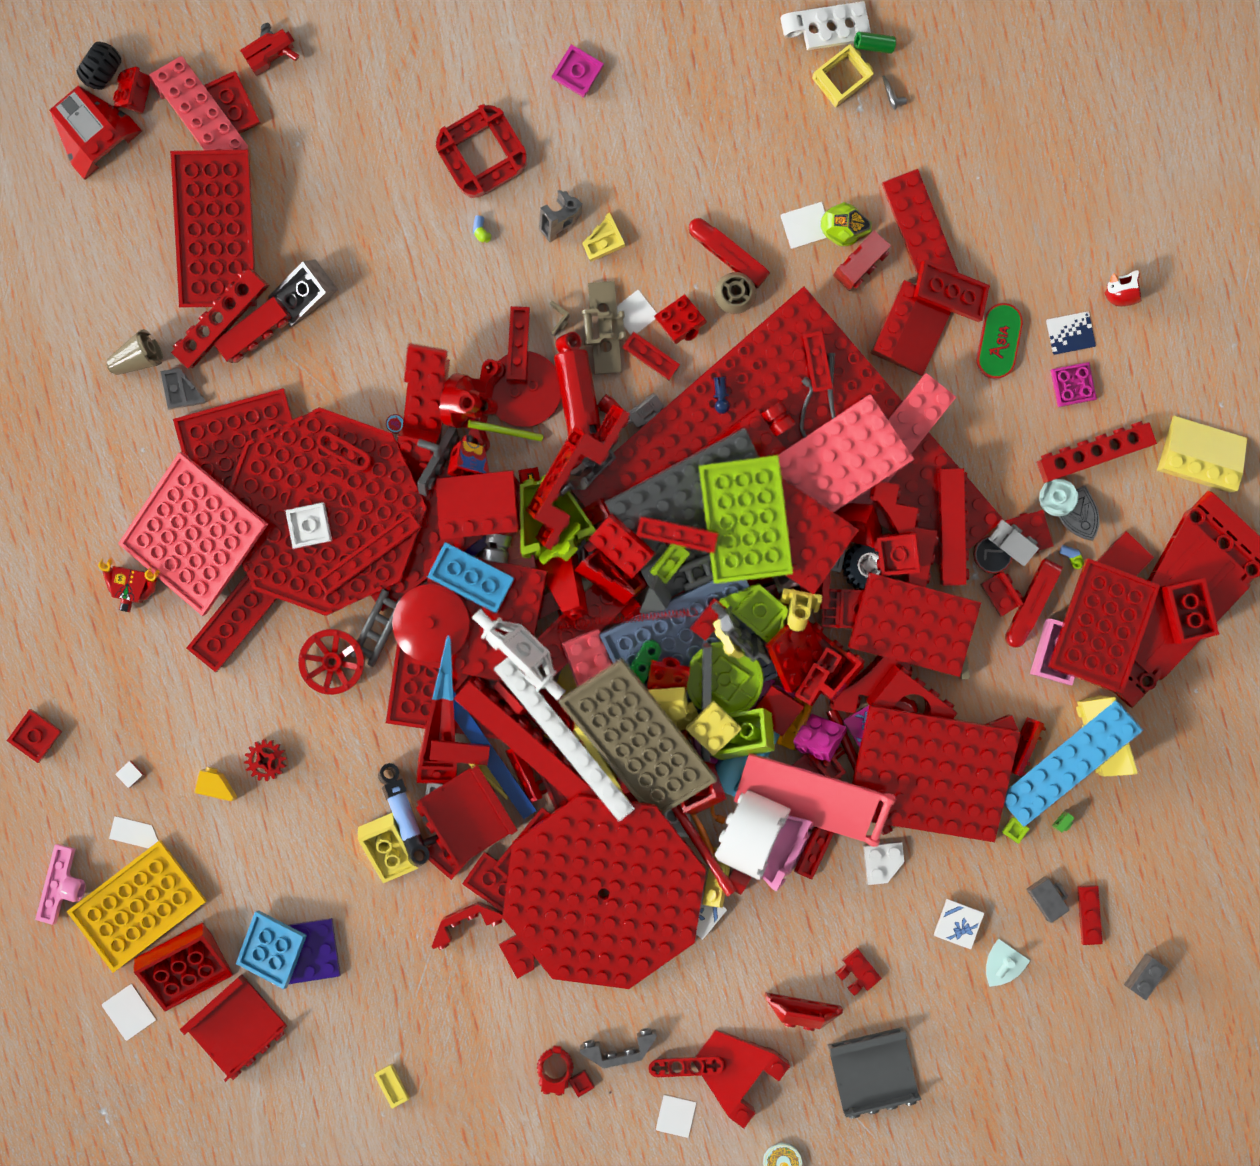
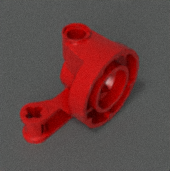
M493 359L485 360L482 364L480 379L471 378L460 373L452 374L443 388L440 401V416L443 424L453 428L464 427L470 429L469 435L474 437V444L477 445L479 442L486 452L490 448V441L486 431L469 428L468 421L473 420L487 423L488 416H492L497 412V402L491 398L494 384L504 375L505 366L502 362ZM487 402L488 409L485 411L484 404Z

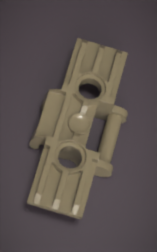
M615 281L588 283L590 309L582 310L581 312L584 315L586 339L584 345H593L595 374L622 372L619 341L626 339L623 323L625 313L624 311L617 313ZM606 304L609 307V311L600 312L598 306ZM591 316H598L600 339H593ZM609 342L612 348L610 351L604 352L601 350V344Z

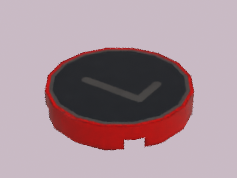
M986 536L974 548V561L984 572L991 574L999 573L1009 566L1012 557L988 538L991 536Z

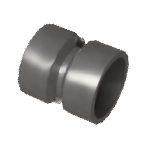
M501 534L487 535L485 543L488 547L484 548L483 559L507 563L509 557L507 548L511 546L512 537Z

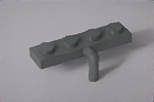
M449 427L439 445L419 439V447L431 450L434 453L418 480L419 494L426 496L429 490L434 488L437 476L442 474L445 462L450 459L452 448L460 440L457 428Z

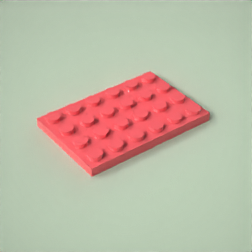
M868 395L778 455L782 477L832 512L839 510L914 460L871 395Z

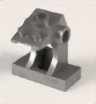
M557 191V202L562 207L561 210L552 211L548 205L540 209L539 229L549 242L556 239L557 233L575 224L581 215L582 203L577 198L569 196L567 191Z

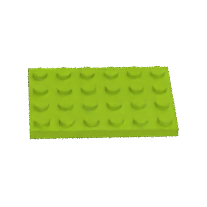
M778 455L700 465L699 472L707 530L719 533L715 552H710L714 584L793 574Z

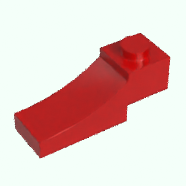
M826 647L818 662H814L794 696L813 706L822 693L818 689L819 685L822 682L827 685L839 673L847 658Z

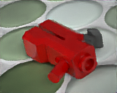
M268 22L261 25L260 37L240 50L256 77L270 69L271 62L280 56L287 55L295 62L299 59L300 55L292 50L294 48L292 43L295 40L289 31L285 33L281 29L274 34L270 31L271 25Z

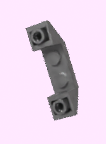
M644 1028L640 1030V1033H637L639 1049L629 1047L624 1049V1052L617 1053V1051L607 1052L606 1056H602L599 1041L588 1040L583 1042V1045H580V1053L602 1068L642 1061L657 1038L656 1029Z

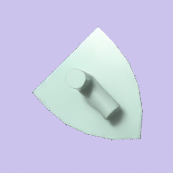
M1000 939L993 945L987 959L986 976L989 987L1003 985L1012 981L1022 973L1030 962L1029 959Z

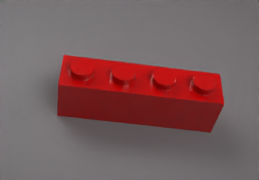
M272 297L213 344L226 362L237 363L244 358L243 355L246 352L255 350L259 346L258 343L263 339L271 338L276 329L285 327L289 323L288 320L292 317L280 300Z

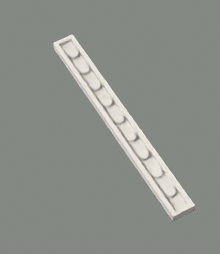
M509 657L494 668L496 673L617 820L620 821L629 814L634 807L540 693L536 691V688L524 678L525 675Z

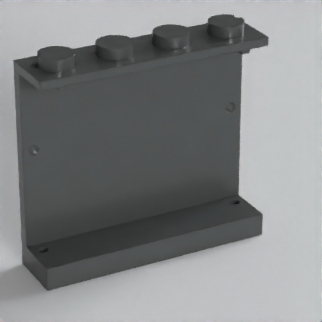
M903 1027L828 1044L842 1109L846 1118H858L861 1116L860 1114L864 1113L876 1114L879 1110L885 1108L893 1110L902 1104L914 1105L917 1101L921 1100L906 1043L907 1036Z

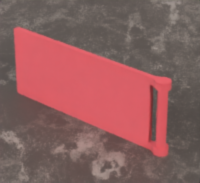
M752 753L748 755L734 798V802L737 803L741 793L745 794L748 790L790 808L789 816L810 820L813 822L814 827L866 842L873 847L879 845V837L888 813L896 801V797L892 794L876 792ZM881 800L884 804L873 834L866 835L877 804Z

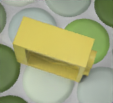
M849 44L816 70L812 79L832 104L837 107L868 83L874 73L871 65L868 62L865 63L861 58L859 50ZM847 57L863 78L841 94L827 77L826 73Z

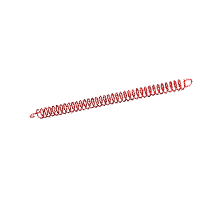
M687 608V616H688L689 610H688V608ZM692 608V609H694V608ZM680 609V614H681V616H682L681 609ZM683 609V616H682V617H684L685 609ZM691 609V610H692V609ZM694 609V610H696V609ZM672 610V617H671V619L673 618V615H674V611H673V610ZM676 610V617L678 616V618H680V614L678 616V612ZM696 610V614H695L694 616L697 615V610ZM661 611V619H662L663 612ZM665 611V618L667 617V619H669V615L667 617V613ZM669 611V615H670V617H671V614H670V611ZM650 612V620H651V618H652V613ZM654 612V619H655V618H656V615H655V612ZM658 612V615H659V612ZM639 613V621H640L641 615H640V613ZM643 613V620L645 619V621H647V617H646V619H645V616H644V613ZM647 613V617H648V613ZM632 614V621L636 622V619L634 620V617H633V614ZM636 614V618H637V614ZM685 614V616H686V614ZM689 614V616H690V614ZM621 615V622L625 623V620L623 622V618ZM625 615V620H626V622H627L626 615ZM628 615V622H629L630 616ZM659 615V619H660V615ZM674 615V618H676L675 615ZM610 616V624H614V622L612 623V619ZM614 616V622H615L616 624H618L619 617L617 616V623H616L615 616ZM657 616L656 620H658V616ZM663 616V619H665L664 616ZM686 616V617H687V616ZM690 616V617H693V616ZM599 617V625H600V624H601V620H600V617ZM603 617V623H604L605 625H607L608 618L606 617V624H605L604 617ZM648 617V620H649V617ZM588 618V626H589V625H590V621H589V618ZM592 618V625L596 626L597 619L595 618V625H594L593 618ZM637 618V621H638V618ZM652 618V620L654 621V619ZM581 619V626L585 627V624H584V626H583L582 619ZM585 619V624H586V619ZM641 619V621L643 622V620ZM660 619V620H661V619ZM570 620V628H571V627L574 628V626L572 627L571 620ZM574 620V626L576 627V625H575V620ZM577 620V627H578V626H579V622H578V620ZM630 620V622L632 623V621ZM649 620V621H650V620ZM559 621V629H560V628H561V625H560V621ZM563 621V628L567 629L568 622L566 621V628H565V626H564V621ZM619 621V623H620V621ZM638 621V622H639V621ZM608 622V624H609V622ZM627 622V623H628V622ZM552 623V624H556V623ZM597 623V625H598V623ZM620 623V624H621V623ZM551 624V625H552V624ZM586 624V626H587V624ZM601 624L603 626V624ZM609 624V625H610V624ZM550 625V628H551V625ZM590 625L592 627V625ZM598 625V626H599V625ZM568 626V628H569V626ZM579 626V627H580V626ZM587 626V627H588V626ZM576 627V628H577V627ZM580 627V628H581V627ZM551 628V629H553V628ZM555 628V629H558V628ZM561 628L563 630V628ZM569 628V629H570V628ZM558 629V630H559V629Z

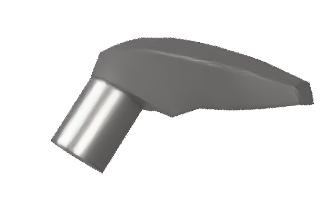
M885 75L882 76L891 107L896 110L897 106L906 105V97L897 98Z

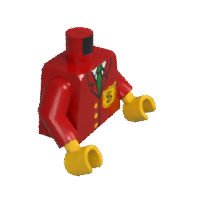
M102 558L98 567L103 572L111 597L121 599L120 611L130 612L132 602L142 603L156 591V577L160 574L159 570L153 574L151 572L152 567L146 572L118 566L111 568L112 559H108L107 564H105Z

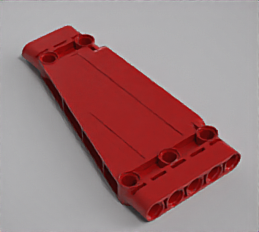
M1207 491L1190 510L1183 514L1147 581L1164 587L1197 578H1205L1216 621L1218 622L1250 588L1251 581L1260 576V536L1211 491ZM1193 512L1196 513L1198 517L1196 522H1194L1191 519V514ZM1220 539L1225 541L1224 548H1221L1219 545ZM1249 565L1253 567L1251 575L1247 571ZM1159 588L1124 693L1122 695L1115 693L1131 708L1149 690L1155 688L1158 680L1165 678L1200 641L1196 640L1184 644L1174 643L1161 588ZM1145 676L1149 678L1147 686H1144L1142 683Z

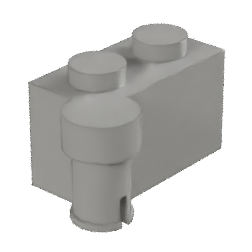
M1001 520L997 525L998 528L988 539L1022 566H1025L1039 549L1036 546L1038 542L1030 536L1025 538L1021 535L1022 530L1015 524L1010 526L1004 520Z

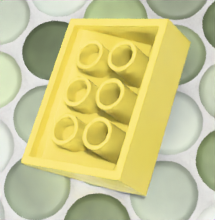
M1173 416L1157 471L1225 492H1236L1243 475L1247 438Z
M1097 695L1077 701V713L1080 718L1082 717L1084 723L1082 727L1116 700L1115 697ZM1129 742L1097 767L1095 772L1104 777L1136 774L1137 769Z

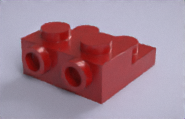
M917 533L879 535L877 540L874 541L875 551L879 553L877 569L881 571V576L921 572Z

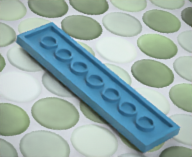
M1116 699L1008 788L1004 805L1025 827L1141 733L1143 728Z

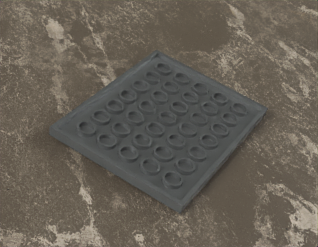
M742 428L607 500L605 504L610 513H613L636 535L641 516L707 530L699 466L759 458L746 429ZM639 537L656 552L640 570L650 588L655 577L650 570L670 546V543ZM687 547L686 550L690 554L682 564L708 555L710 552ZM703 565L692 569L695 579L706 575ZM677 570L668 583H664L671 596H674L685 590L683 584L688 583L685 572L679 574Z

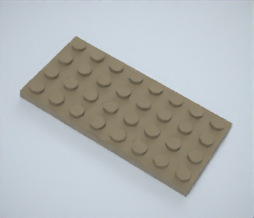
M623 658L559 699L560 705L638 802L656 804L661 813L664 814L716 782L717 777Z

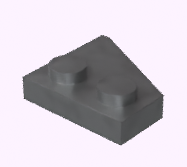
M180 368L160 371L168 410L205 404L204 398Z

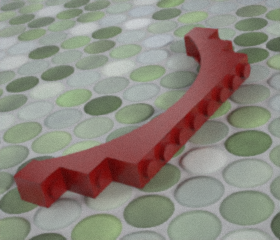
M881 481L871 488L869 499L874 500L883 510L895 533H898V535L917 533L921 572L905 574V582L926 587L931 579V573H929L930 565H933L935 559L933 550L934 546L938 543L937 531L915 527V523H918L920 517L918 508L896 504V500H899L901 495L899 485ZM877 656L864 671L851 681L834 702L830 700L829 706L833 710L856 713V708H859L861 701L859 695L870 696L894 665L899 668L904 666L911 672L910 676H912L911 664Z

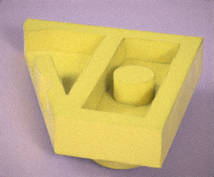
M610 213L605 216L604 221L599 226L597 225L593 233L582 243L590 262L625 247V243Z

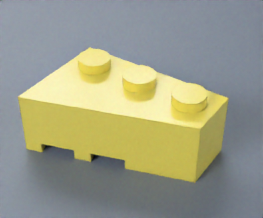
M685 687L648 690L672 721L686 717L688 703Z

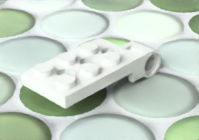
M864 1L790 12L781 16L784 37L793 38L804 33L807 51L852 44L858 31L871 33ZM845 20H851L854 24V27H847L845 25ZM827 23H833L836 26V30H829ZM809 26H816L818 33H811Z

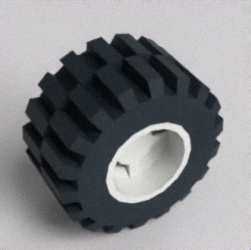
M862 544L854 545L846 552L847 555L844 556V564L842 565V569H844L843 575L847 577L846 581L853 584L854 588L864 590L869 572L881 575V571L877 569L879 553L875 551V548Z

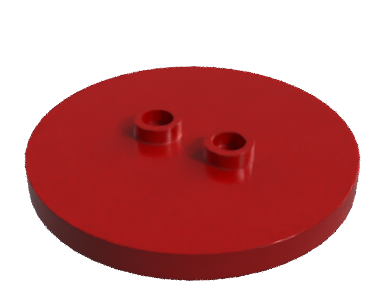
M528 351L526 382H509L506 380L508 354L498 361L504 364L505 372L494 384L491 398L498 405L495 415L509 425L522 428L537 426L548 420L557 410L561 401L555 366L546 357Z

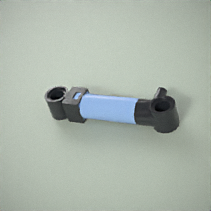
M387 763L380 769L378 779L384 784L382 790L386 801L388 800L405 845L408 861L413 866H422L428 861L430 856L429 850L426 847L437 843L436 840L439 838L437 835L423 840L406 795L407 790L403 779L397 780L399 769L395 764ZM384 771H392L393 778H386L384 776ZM414 852H422L423 860H416Z

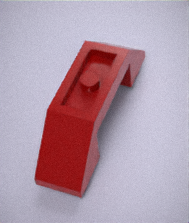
M477 902L443 917L433 940L432 949L438 948L442 950L449 946V942L453 938L447 926L453 928L461 924L460 920L465 918L471 920L479 916L478 912H480L485 925L491 924L493 927L503 922V912Z

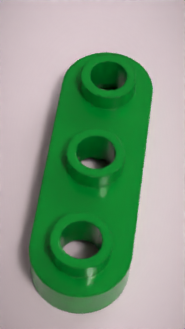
M647 640L643 643L630 666L643 685L649 676L652 660L657 661L661 655V647L655 640ZM650 648L655 649V652L653 654L648 653V650ZM645 665L646 668L645 670L640 671L639 666Z

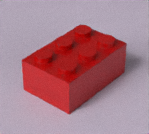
M1197 578L1160 587L1175 644H1184L1220 635L1205 578Z

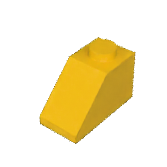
M206 767V769L199 771L194 793L227 801H235L237 799V795L223 773L217 772V768Z

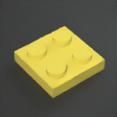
M715 701L686 726V730L713 756L742 730L741 726Z

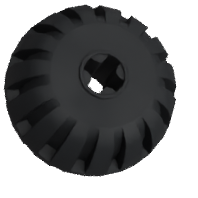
M95 42L81 61L76 72L79 79L86 86L102 90L116 73L122 59L113 46L105 42Z

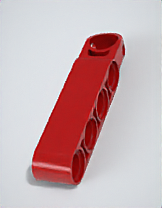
M695 218L690 222L689 234L733 271L747 275L753 281L755 288L760 287L770 274L767 268L702 218Z
M1044 558L1040 563L1023 597V605L1018 607L1005 634L1006 643L1010 647L1018 648L1025 643L1061 574L1063 567L1047 558Z

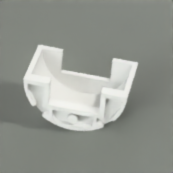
M748 790L745 794L741 793L735 812H731L727 818L726 823L729 825L727 830H723L719 837L721 845L718 847L715 857H717V861L761 881L768 865L769 855L781 828L786 823L791 809Z

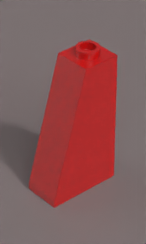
M574 553L567 561L561 557H553L545 565L539 559L535 560L539 570L548 571L546 583L561 611L570 620L579 619L581 616L588 614L582 576L574 571L579 565L578 555Z

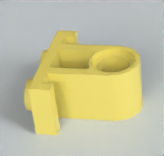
M783 588L780 602L783 605L789 604L787 623L792 630L802 631L806 628L811 609L818 613L822 595Z

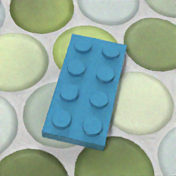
M446 542L427 576L495 613L498 612L515 579Z

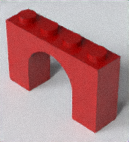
M894 665L866 700L869 705L893 708L904 696L917 694L923 696L925 701V711L923 714L954 719L958 714L953 709L954 704L946 698L944 701L939 698L940 694L933 688L930 690L925 688L926 683L920 678L916 677L913 679L910 676L911 672L904 666L899 668Z

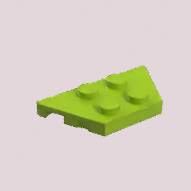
M759 583L719 600L726 608L731 606L732 613L767 643L784 627L783 623L786 619L788 608Z

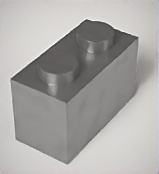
M1145 954L1124 985L1144 1000H1147L1168 968L1153 957Z

